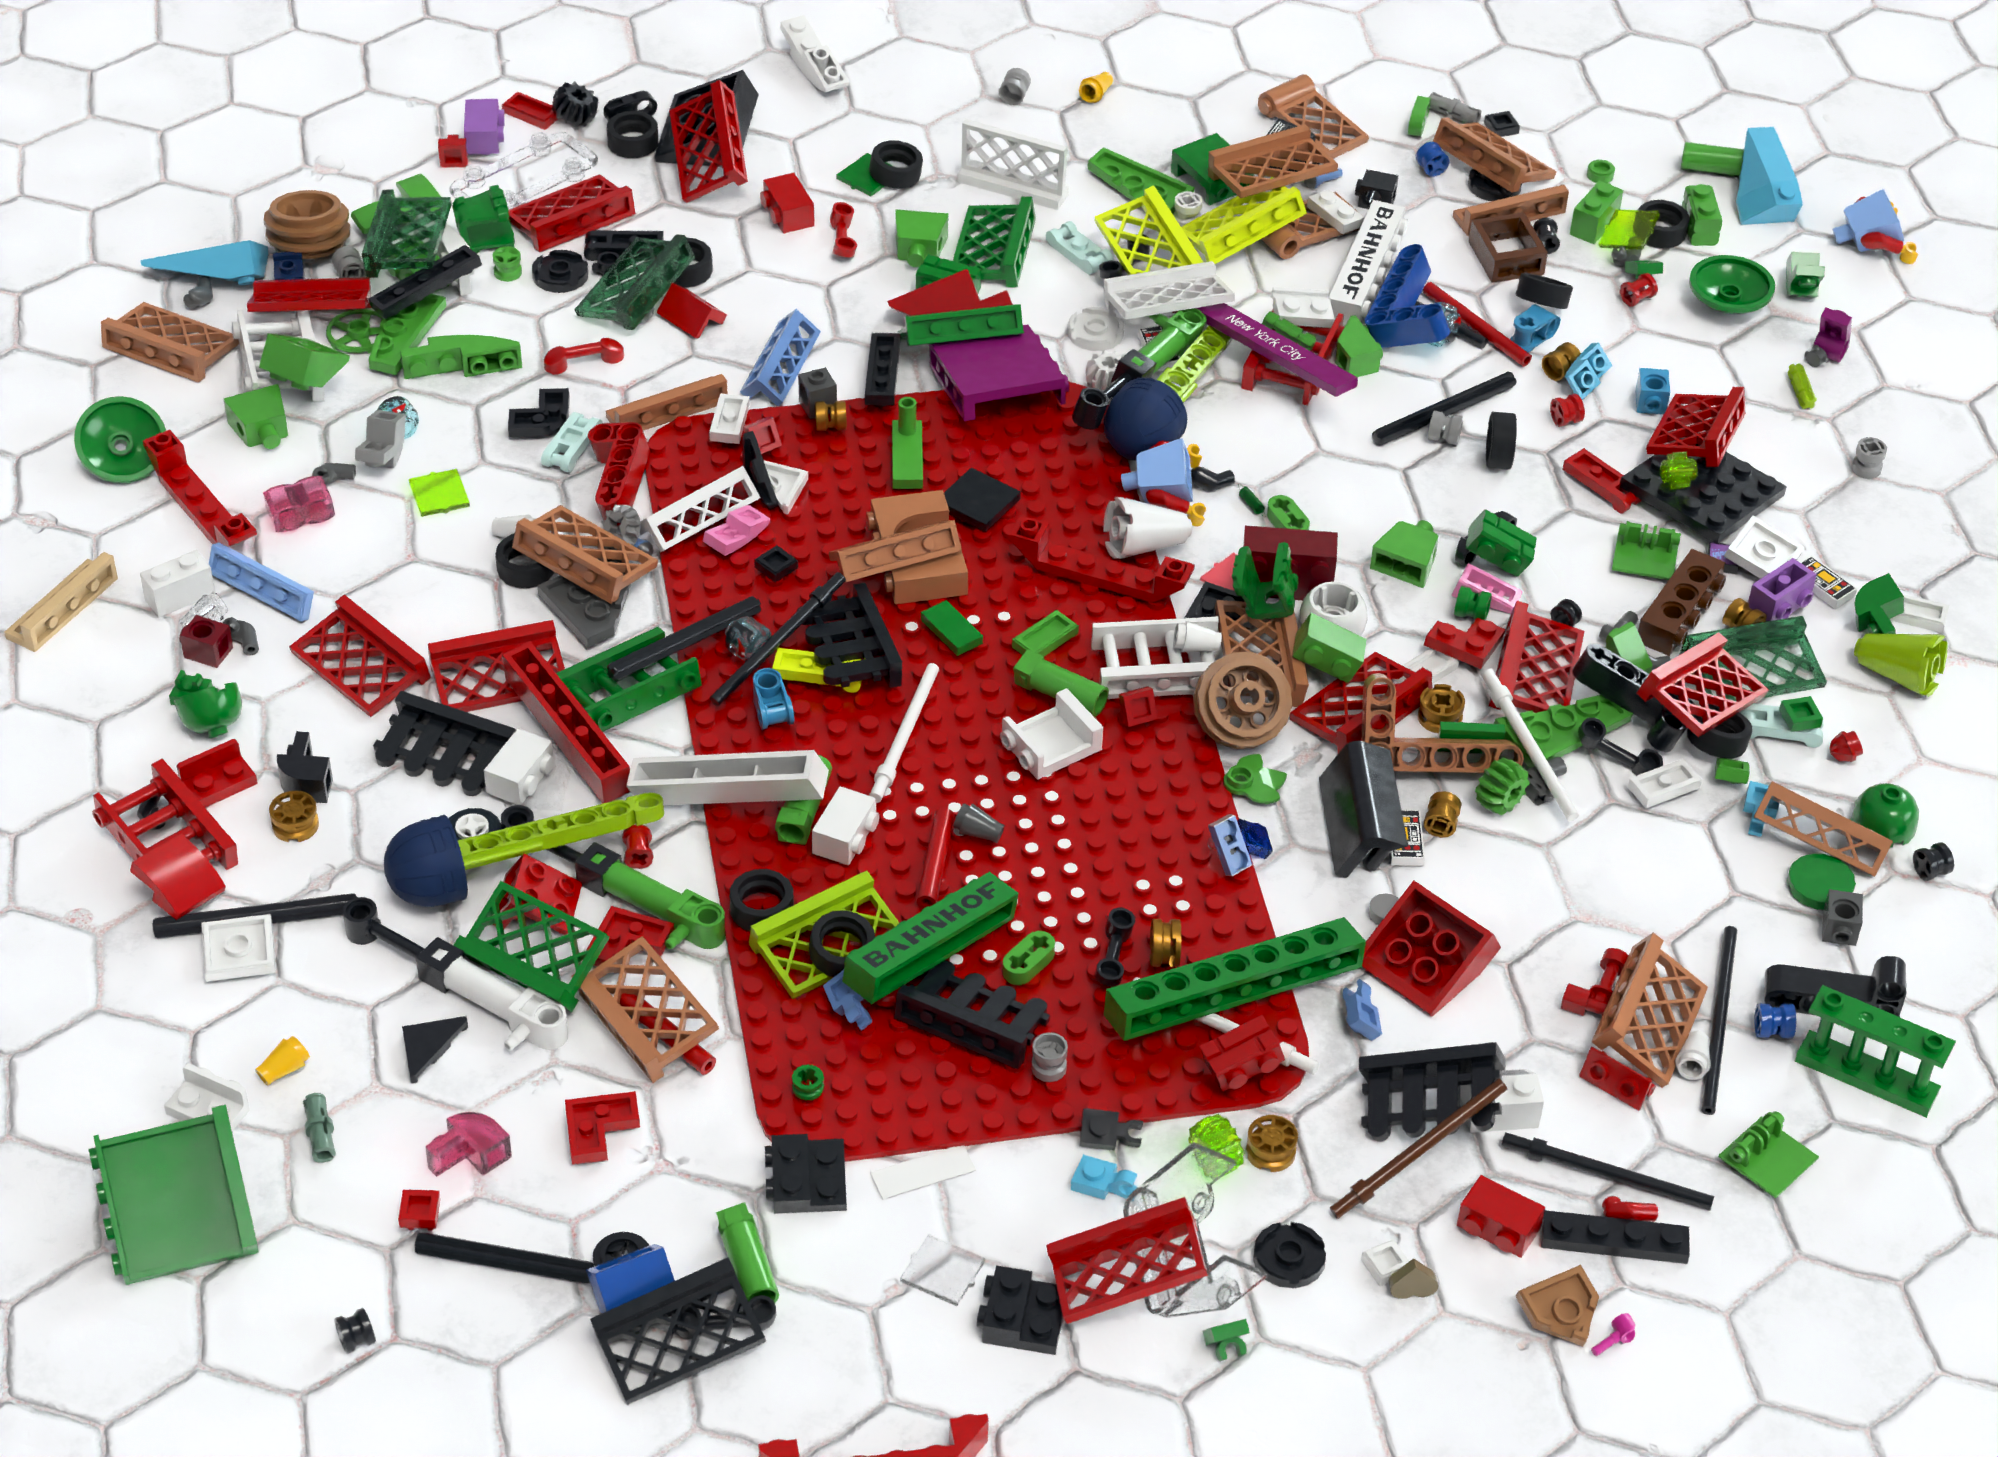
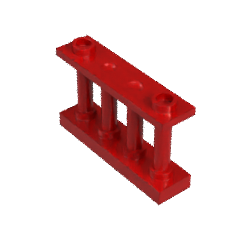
M1338 313L1331 328L1298 326L1306 332L1326 337L1324 343L1316 342L1310 350L1311 352L1317 353L1318 356L1330 361L1337 347L1338 338L1345 327L1343 326L1344 314ZM1251 350L1243 366L1241 389L1253 391L1257 381L1265 379L1304 389L1303 405L1308 406L1312 396L1318 395L1319 387L1297 375L1266 368V363L1271 364L1273 361Z
M163 758L151 764L153 778L150 780V784L109 805L99 792L93 795L95 809L92 810L95 821L101 828L106 827L133 860L138 859L175 836L182 834L188 840L193 838L196 840L200 839L205 844V849L200 852L208 861H219L226 870L238 865L236 843ZM156 795L159 797L164 796L169 804L130 826H127L119 816ZM173 817H182L187 823V827L148 848L137 838Z

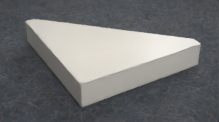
M764 460L778 505L784 514H789L808 481V471Z

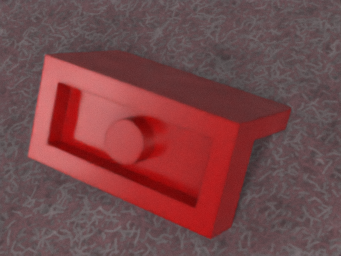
M675 283L671 284L657 309V314L695 338H700L709 320L723 324L727 317V314Z

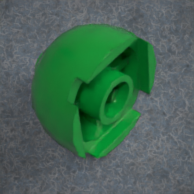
M236 682L224 684L225 688L221 690L213 686L180 697L181 699H175V707L181 722L189 730L196 733L208 732L209 738L228 733L227 726L236 722L241 715L242 699L238 684Z
M1879 783L1864 790L1857 798L1851 820L1892 840L1893 843L1890 848H1893L1894 843L1903 842V845L1913 839L1918 827L1920 811L1915 798L1908 790L1899 785Z

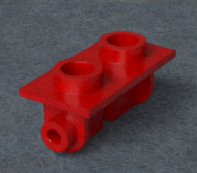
M1594 1047L1590 1048L1579 1077L1638 1111L1641 1109L1646 1096L1650 1097L1656 1088L1650 1077H1644L1611 1058L1606 1052H1601Z

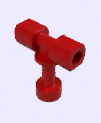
M1618 948L1606 949L1600 961V966L1604 973L1599 985H1593L1588 990L1568 983L1562 998L1561 1009L1582 1016L1585 1015L1586 1010L1603 1016L1613 993L1612 988L1616 977L1620 976L1629 955Z

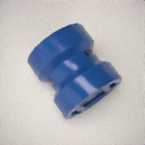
M1757 1003L1754 1014L1756 1036L1758 1038H1769L1771 1035L1778 1034L1781 1038L1793 1039L1796 1032V1011L1794 1005L1781 1004L1776 1008L1767 1003Z

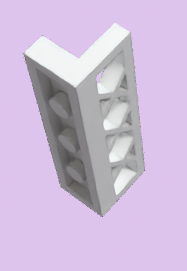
M744 466L640 521V535L649 531L659 551L662 552L727 517L728 512L749 505L761 497ZM740 481L749 495L745 500L731 496L734 485ZM711 497L724 500L721 513L718 514L707 510ZM701 502H703V503H702V507L696 506V505L700 504ZM730 503L736 504L729 508ZM691 510L700 513L697 526L694 527L683 523L685 511ZM678 515L677 521L672 519ZM706 516L711 517L710 519L705 521ZM663 523L676 527L673 539L665 542L657 527ZM681 529L687 530L680 535Z

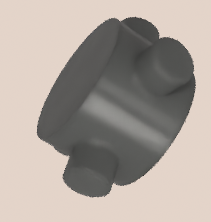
M1814 345L1811 351L1805 352L1806 361L1812 367H1818L1823 362H1828L1825 350L1818 345Z

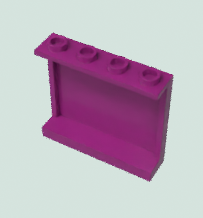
M1029 324L1023 325V334L929 344L930 368L963 421L975 420V403L1052 390L1060 404H1065V392L1069 391L1068 378L1059 370L1057 361H1053L1048 348H1044L1039 335L1033 332Z

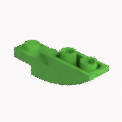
M444 335L428 337V345L400 349L404 379L463 370L465 377L522 368L520 342L494 336Z

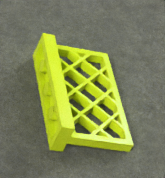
M1282 186L1272 189L1271 192L1265 191L1244 198L1236 196L1181 228L1192 245L1204 254L1206 261H1212L1216 264L1307 214L1299 189L1294 186L1290 189Z
M1155 186L1144 189V196L1094 216V222L1128 275L1150 272L1152 264L1164 266L1168 269L1204 263ZM1142 207L1146 213L1144 219L1129 216L1132 210ZM1111 219L1122 221L1119 230L1107 227L1104 222ZM1126 223L1141 226L1138 235L1124 232ZM1145 228L1157 230L1159 233L1157 240L1142 236ZM1120 238L1134 241L1133 249L1120 248L1118 245ZM1139 243L1153 246L1152 254L1147 255L1136 252ZM1158 248L1170 251L1172 253L1171 259L1166 260L1155 257ZM1133 259L1148 262L1146 270L1142 271L1133 268L1131 265Z

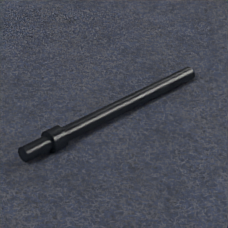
M836 572L823 586H818L809 595L810 599L710 696L712 703L719 706L818 608H823L832 599L831 595L846 581L845 577L840 572Z
M1507 1132L1504 1134L1501 1146L1527 1153L1528 1158L1541 1162L1543 1159H1547L1711 1210L1714 1200L1712 1195L1547 1145L1548 1141L1536 1137L1530 1140Z

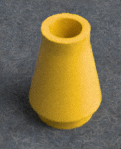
M1102 72L1098 75L1084 78L1079 87L1081 98L1090 103L1100 101L1107 89L1113 84V77L1108 72Z
M291 1036L287 1040L283 1038L255 1071L268 1086L275 1080L304 1067V1062L310 1058V1055L296 1037Z

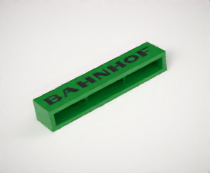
M991 872L978 879L971 880L966 886L954 893L947 894L944 899L934 905L925 907L917 915L908 920L901 921L896 927L883 935L876 936L871 942L859 949L852 950L844 961L845 967L842 982L869 1003H875L900 988L903 984L905 985L1014 919L1019 893Z

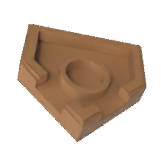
M1581 1265L1517 1292L1515 1297L1533 1328L1582 1347L1585 1345L1599 1295Z

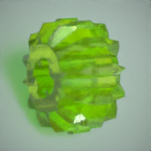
M1219 1114L1208 1116L1189 1128L1190 1137L1188 1142L1193 1149L1191 1153L1195 1155L1197 1164L1202 1166L1206 1174H1210L1214 1178L1225 1176L1244 1164L1243 1155L1245 1151L1240 1143L1242 1139L1238 1137L1236 1128H1232L1227 1118H1223Z

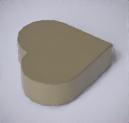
M1414 1258L1394 1272L1388 1280L1391 1294L1398 1299H1406L1412 1296L1428 1297L1438 1289V1282L1434 1271Z

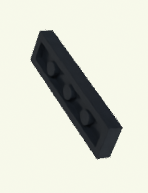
M463 245L368 298L370 306L384 319L395 316L401 310L422 301L424 297L438 289H443L456 279L470 274L474 269L482 265L480 257L468 246Z
M900 333L871 334L865 386V405L884 407L895 404L901 345Z
M1545 1210L1542 1222L1541 1248L1688 1264L1690 1257L1689 1226Z

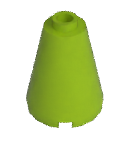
M1865 634L1862 639L1859 638L1857 640L1854 656L1858 657L1859 664L1922 696L1929 697L1939 685V683L1934 682L1937 673L1943 674L1948 644L1947 641H1943L1945 636L1940 634Z

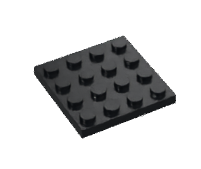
M1727 451L1718 467L1706 466V457L1653 455L1622 476L1620 481L1622 489L1633 493L1639 499L1716 544L1746 524L1752 516H1757L1781 499L1787 489L1786 485L1780 483L1774 477L1766 475L1752 467L1748 462L1738 459Z

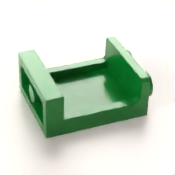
M1218 133L1172 150L1171 173L1176 177L1188 173L1205 188V202L1208 205H1213L1236 196L1221 179L1213 181L1208 176L1209 151L1230 146ZM1245 173V175L1254 176V174ZM1240 183V185H1241L1242 187L1251 185V184Z

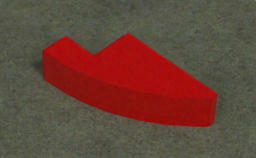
M968 269L887 301L891 309L908 316L1013 305L1007 290L980 300Z

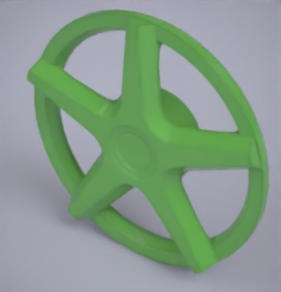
M355 309L343 312L329 322L326 329L327 340L333 349L337 348L351 353H371L373 344H371L369 336L379 335L380 327H370V316L374 315L380 319L382 317L377 312L368 309ZM362 314L361 318L353 319L348 324L339 321V319L349 315ZM332 326L347 332V334L335 340L331 334ZM357 340L362 346L352 347L345 344Z

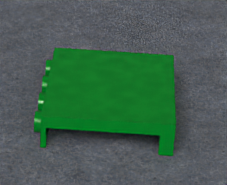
M226 1104L211 1108L212 1114L108 1139L100 1140L99 1134L93 1135L95 1147L88 1149L92 1169H100L103 1181L96 1183L100 1205L108 1204L110 1213L109 1218L103 1219L108 1241L115 1239L118 1253L111 1254L115 1276L123 1274L126 1285L259 1253Z

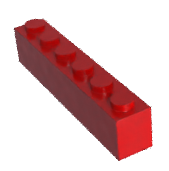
M529 641L502 654L506 681L602 804L611 802L631 792L627 788L630 766L532 642Z

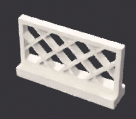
M965 119L962 123L961 169L957 173V182L1016 199L1032 196L1034 204L1059 210L1069 195V186L1066 185L1068 147ZM970 130L978 132L983 140L977 143L971 136ZM997 137L1004 139L1009 147L1003 150L994 139ZM988 143L996 154L989 157L981 146ZM1022 144L1029 146L1034 154L1028 157L1020 146ZM1013 150L1021 162L1014 164L1007 153ZM975 151L983 162L970 159V153ZM1045 153L1059 154V161L1053 164ZM1000 158L1009 169L998 167L993 161ZM1039 158L1047 168L1040 172L1032 161ZM1025 165L1034 176L1022 173L1019 168ZM1051 172L1058 180V183L1047 180L1044 175Z
M1212 261L1104 279L1105 306L1109 310L1117 309L1125 319L1235 301V293L1216 275V265Z

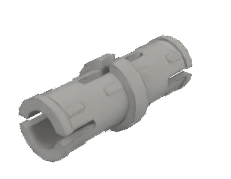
M1432 92L1429 95L1431 98L1430 109L1441 112L1452 120L1456 118L1466 123L1480 121L1482 115L1480 109L1467 106L1457 98L1450 99L1436 92Z

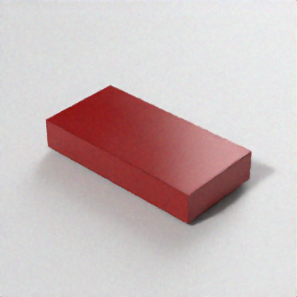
M518 91L501 105L505 114L544 130L558 120L556 118L557 113L552 110L553 105Z

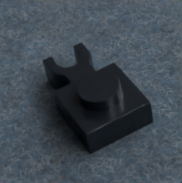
M1083 1108L1079 1146L1115 1150L1116 1140L1124 1142L1127 1146L1140 1148L1142 1139L1132 1138L1128 1131L1130 1129L1141 1130L1143 1121L1130 1120L1126 1123H1119V1112Z

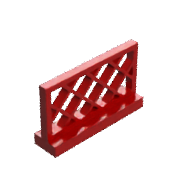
M721 80L710 84L711 91L669 110L682 200L686 203L732 182L738 186L748 182L734 92ZM712 101L713 105L707 114L702 113L701 111L705 104ZM690 112L691 114L685 124H680L679 116ZM698 116H700L704 120L697 131L691 129ZM711 122L716 123V128L712 135H705ZM688 133L693 134L694 137L688 147L683 146V141ZM703 138L707 140V143L701 153L696 152L695 149ZM717 144L720 149L715 158L712 159L708 155L714 145ZM694 155L698 158L691 170L687 169L686 164L690 157ZM708 161L711 165L703 176L698 172L704 162ZM717 168H723L724 176L712 180L711 178ZM695 177L701 179L697 188L690 191L689 187Z
M599 174L509 209V220L512 225L533 240L534 249L542 252L582 236L589 231L597 230L632 216L636 212L632 189L628 186L618 188ZM537 215H545L548 217H537Z
M370 277L255 280L253 282L254 293L247 302V312L371 308L368 298L372 297Z
M1732 387L1728 396L1675 393L1646 446L1647 454L1706 457V466L1718 467L1746 414L1744 387Z
M345 594L335 601L337 609L289 646L291 653L370 717L397 697L400 691H404L415 681L423 685L431 678L424 657ZM337 622L344 625L343 633L328 634V630ZM349 641H364L363 649L348 650ZM328 642H342L341 650L326 651V645ZM320 643L319 652L306 653L303 651L309 644ZM382 656L384 658L383 665L367 666L368 657ZM362 658L361 666L345 667L346 659ZM340 659L339 668H324V660ZM402 672L405 674L397 682H388V673ZM382 674L381 683L365 684L366 675ZM360 675L359 684L345 685L343 683L344 676ZM380 691V696L370 704L363 700L364 692Z
M1517 600L1507 622L1496 676L1500 683L1505 685L1513 696L1512 703L1515 707L1527 711L1532 710L1533 713L1547 711L1549 705L1545 700L1554 698L1562 706L1570 705L1575 681L1572 670L1579 660L1585 631L1527 612L1529 604ZM1529 624L1541 628L1544 633L1535 635L1529 628ZM1564 635L1573 638L1575 642L1565 645L1559 636ZM1551 640L1556 649L1548 651L1542 642ZM1533 645L1539 654L1531 657L1525 650V647ZM1563 655L1570 664L1561 666L1554 657ZM1546 661L1553 670L1543 672L1537 663ZM1528 666L1535 676L1526 678L1520 669ZM1558 676L1565 685L1557 688L1550 679ZM1541 682L1548 691L1539 694L1533 684ZM1524 688L1530 697L1524 698L1515 695L1514 691ZM1490 697L1488 706L1501 710V708L1495 706L1494 702Z
M553 620L428 643L429 663L441 704L464 712L521 702L522 700L510 688L507 681L502 684L490 677L497 669L504 671L502 654L529 641L532 642L539 652L552 649L553 655L547 663L555 673L564 670L565 667L557 642ZM487 662L491 665L485 674L472 669L473 665L477 663ZM451 668L460 671L453 680L440 673L441 670ZM466 674L479 680L472 690L459 684ZM485 684L498 690L494 696L484 697L478 693ZM453 690L467 696L463 702L448 704L447 698Z
M1718 632L1652 670L1637 691V694L1645 702L1655 697L1699 737L1765 697L1769 689L1723 649L1728 640ZM1718 661L1722 662L1729 670L1719 668ZM1702 673L1712 675L1713 680L1703 678ZM1722 678L1732 681L1733 686L1722 683ZM1685 683L1695 685L1696 690L1686 688ZM1742 684L1747 685L1753 691L1742 689ZM1705 688L1716 691V696L1706 693ZM1668 693L1678 695L1679 700L1673 699ZM1725 694L1735 696L1736 701L1726 699ZM1688 698L1699 701L1700 706L1690 704ZM1708 704L1718 706L1720 712L1709 709ZM1691 714L1701 716L1703 724L1698 722Z
M1377 652L1364 659L1363 664L1349 682L1365 681L1370 675L1376 673L1384 674L1390 680L1400 679L1402 676L1407 678L1401 683L1394 684L1396 688L1395 724L1420 707V697L1424 689L1427 687L1429 689L1433 688L1431 671L1422 667L1414 672ZM1374 665H1378L1386 669L1383 671L1367 672V670L1372 668ZM1337 678L1291 711L1290 720L1337 745L1339 753L1347 743L1361 741L1362 711L1355 715H1348V710H1362L1363 700L1347 701V696L1363 695V686L1346 687L1349 683ZM1387 684L1374 685L1371 691L1372 695L1386 694L1388 686ZM1330 697H1343L1344 700L1325 702ZM1344 711L1345 715L1326 716L1325 712ZM1322 712V717L1305 716L1307 713ZM1382 714L1375 715L1370 722L1371 728L1376 730L1383 728L1387 721L1386 716ZM1342 725L1341 727H1339L1338 729H1336L1337 732H1335V731H1333V730H1331V729H1329V728L1326 727V726Z
M1186 1197L1046 1244L1048 1256L1053 1265L1062 1314L1066 1324L1208 1276L1197 1234L1196 1219ZM1187 1235L1180 1246L1169 1242L1170 1240ZM1152 1247L1145 1258L1135 1255V1252ZM1163 1250L1174 1253L1166 1265L1155 1262ZM1184 1257L1196 1262L1194 1267L1182 1271L1176 1269ZM1117 1259L1110 1270L1100 1267V1264ZM1128 1262L1139 1265L1131 1277L1120 1274ZM1149 1269L1159 1272L1155 1280L1147 1283L1141 1281ZM1083 1271L1075 1282L1065 1279V1276ZM1093 1274L1104 1277L1096 1289L1085 1286ZM1114 1281L1124 1284L1118 1293L1112 1295L1105 1293ZM1079 1293L1089 1297L1085 1304L1071 1308L1070 1304Z

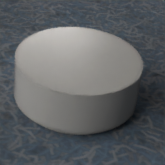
M1387 893L1374 896L1369 906L1371 920L1379 925L1399 898Z

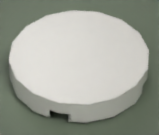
M1088 307L1083 309L1082 313L1077 315L1074 313L1068 320L1067 328L1068 337L1071 342L1089 351H1103L1114 348L1124 338L1125 329L1122 318H1117L1115 312L1102 307Z

